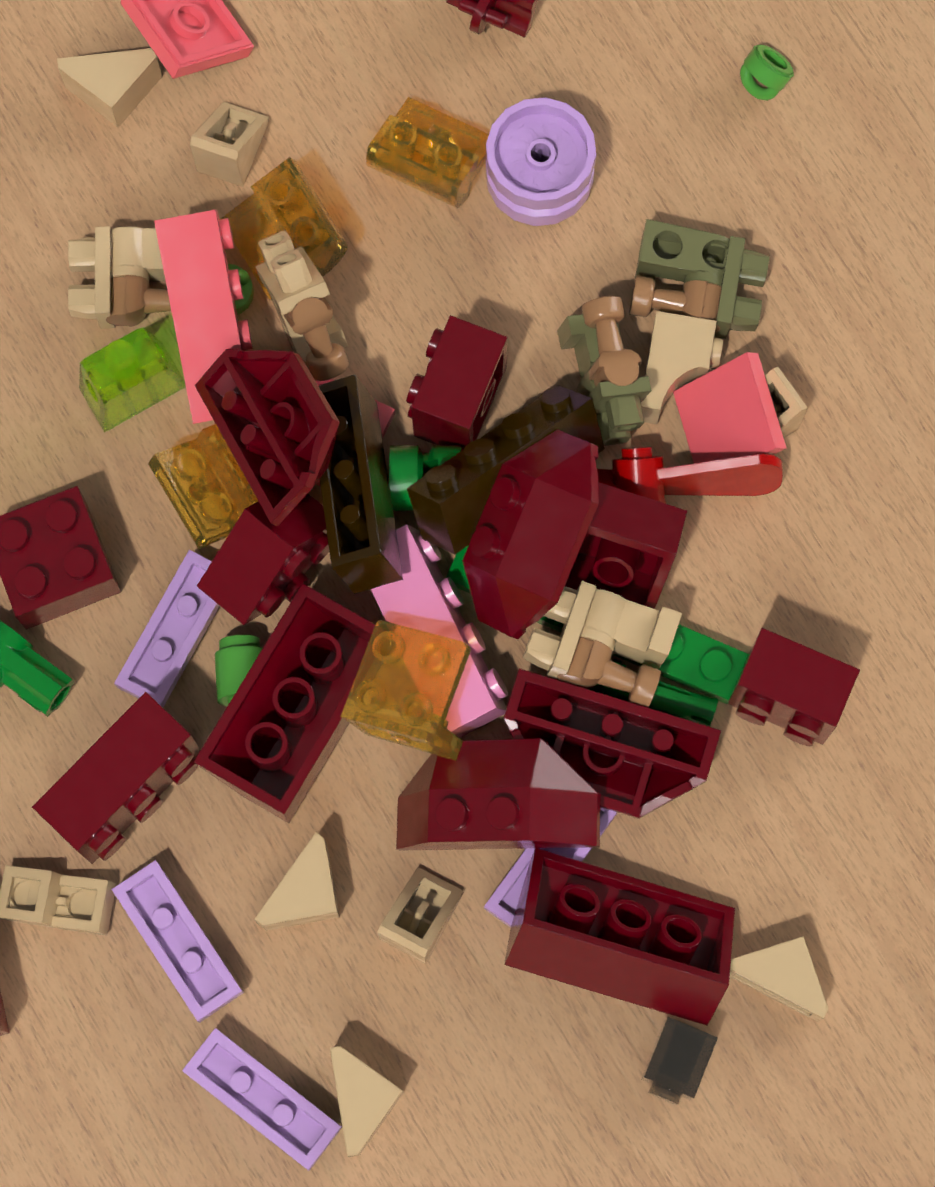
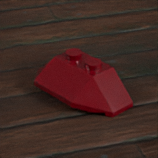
M226 349L194 386L270 523L279 526L328 469L340 421L300 354L293 351H242L240 349Z
M557 429L502 464L462 560L478 621L509 637L519 639L526 633L527 627L539 621L558 603L599 505L598 471L595 462L598 458L597 445Z
M520 668L504 715V721L513 739L541 738L545 740L587 783L600 793L601 808L637 819L644 817L707 781L722 731Z
M541 738L442 741L398 797L396 850L600 847V793L587 783L570 764Z

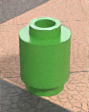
M233 635L219 640V650L214 654L218 704L228 706L263 649L260 647L259 637L253 635Z

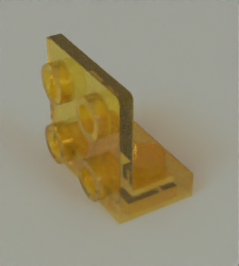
M379 620L374 627L341 717L365 735L456 761L463 741L447 729L449 722L446 720L470 655L471 647L463 641Z

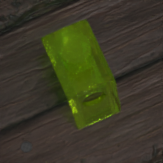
M145 327L138 328L122 338L111 342L80 362L79 389L104 433L186 387L184 378L163 343Z

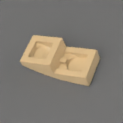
M5 865L0 889V919L107 935L115 896L111 889L116 887L117 884L109 880L61 875L49 870Z

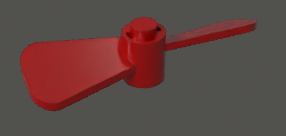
M652 447L622 448V458L612 459V469H597L598 482L665 504V495H765L777 490L781 486L783 478L782 460L770 454H755L664 468L663 456H652Z

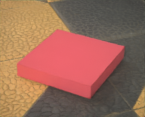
M121 0L120 2L173 79L247 58L254 48V45L222 0Z
M746 352L673 391L694 463L755 454L774 455L787 449L758 353Z

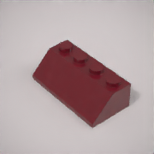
M302 583L203 745L194 763L244 798L285 822L290 823L393 651V635Z
M535 848L512 921L504 965L708 1026L729 986L735 908Z

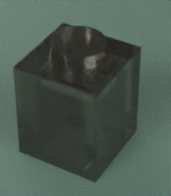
M667 1017L664 1020L641 1080L651 1084L648 1093L675 1105L679 1104L681 1097L688 1100L694 1099L718 1037Z

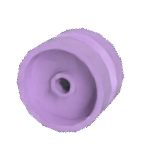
M545 97L525 99L505 109L492 124L486 142L487 187L497 207L514 221L532 226L557 224L573 216L586 202L594 179L596 147L594 133L584 116L567 103Z

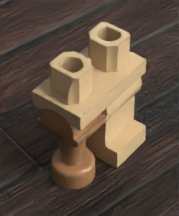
M110 226L95 227V237L68 241L70 271L95 272V285H69L68 309L71 317L97 319L100 329L115 328V325L136 326L149 313L171 311L167 289L149 288L150 281H165L155 228L118 227L111 229Z
M281 231L259 241L258 245L265 262L255 267L262 283L272 298L293 352L300 354L314 380L325 381L341 375L349 366V361L344 351L348 344L340 325L333 316L332 307L325 298V296L330 295L325 280L303 247L294 248L292 240L286 231Z
M584 581L581 582L577 590L564 586L558 603L544 615L547 618L564 623L560 637L534 628L527 643L523 659L548 670L546 677L585 689L593 688L599 684L629 692V702L649 708L661 676V670L658 669L669 655L682 613L663 606L659 611L626 600L613 592L596 589L597 586ZM612 654H616L643 665L636 673L611 661Z

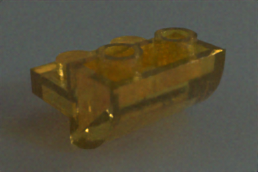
M408 97L396 116H388L369 144L366 165L442 202L459 208L469 197L472 183L486 162V142L489 134Z
M290 157L253 184L251 189L254 194L221 218H229L235 245L271 301L272 298L262 283L255 267L265 262L258 245L259 241L281 231H286L292 240L294 248L303 247L321 276L326 275L341 261L348 249L346 240L296 160Z
M216 424L203 428L194 440L154 454L148 463L198 549L227 538L244 509L258 502Z

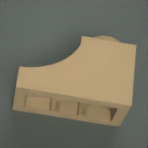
M656 311L645 376H649L652 391L641 402L644 422L657 424L660 413L668 399L673 395V391L707 374L709 368L716 369L719 367L723 339L714 338L717 321Z

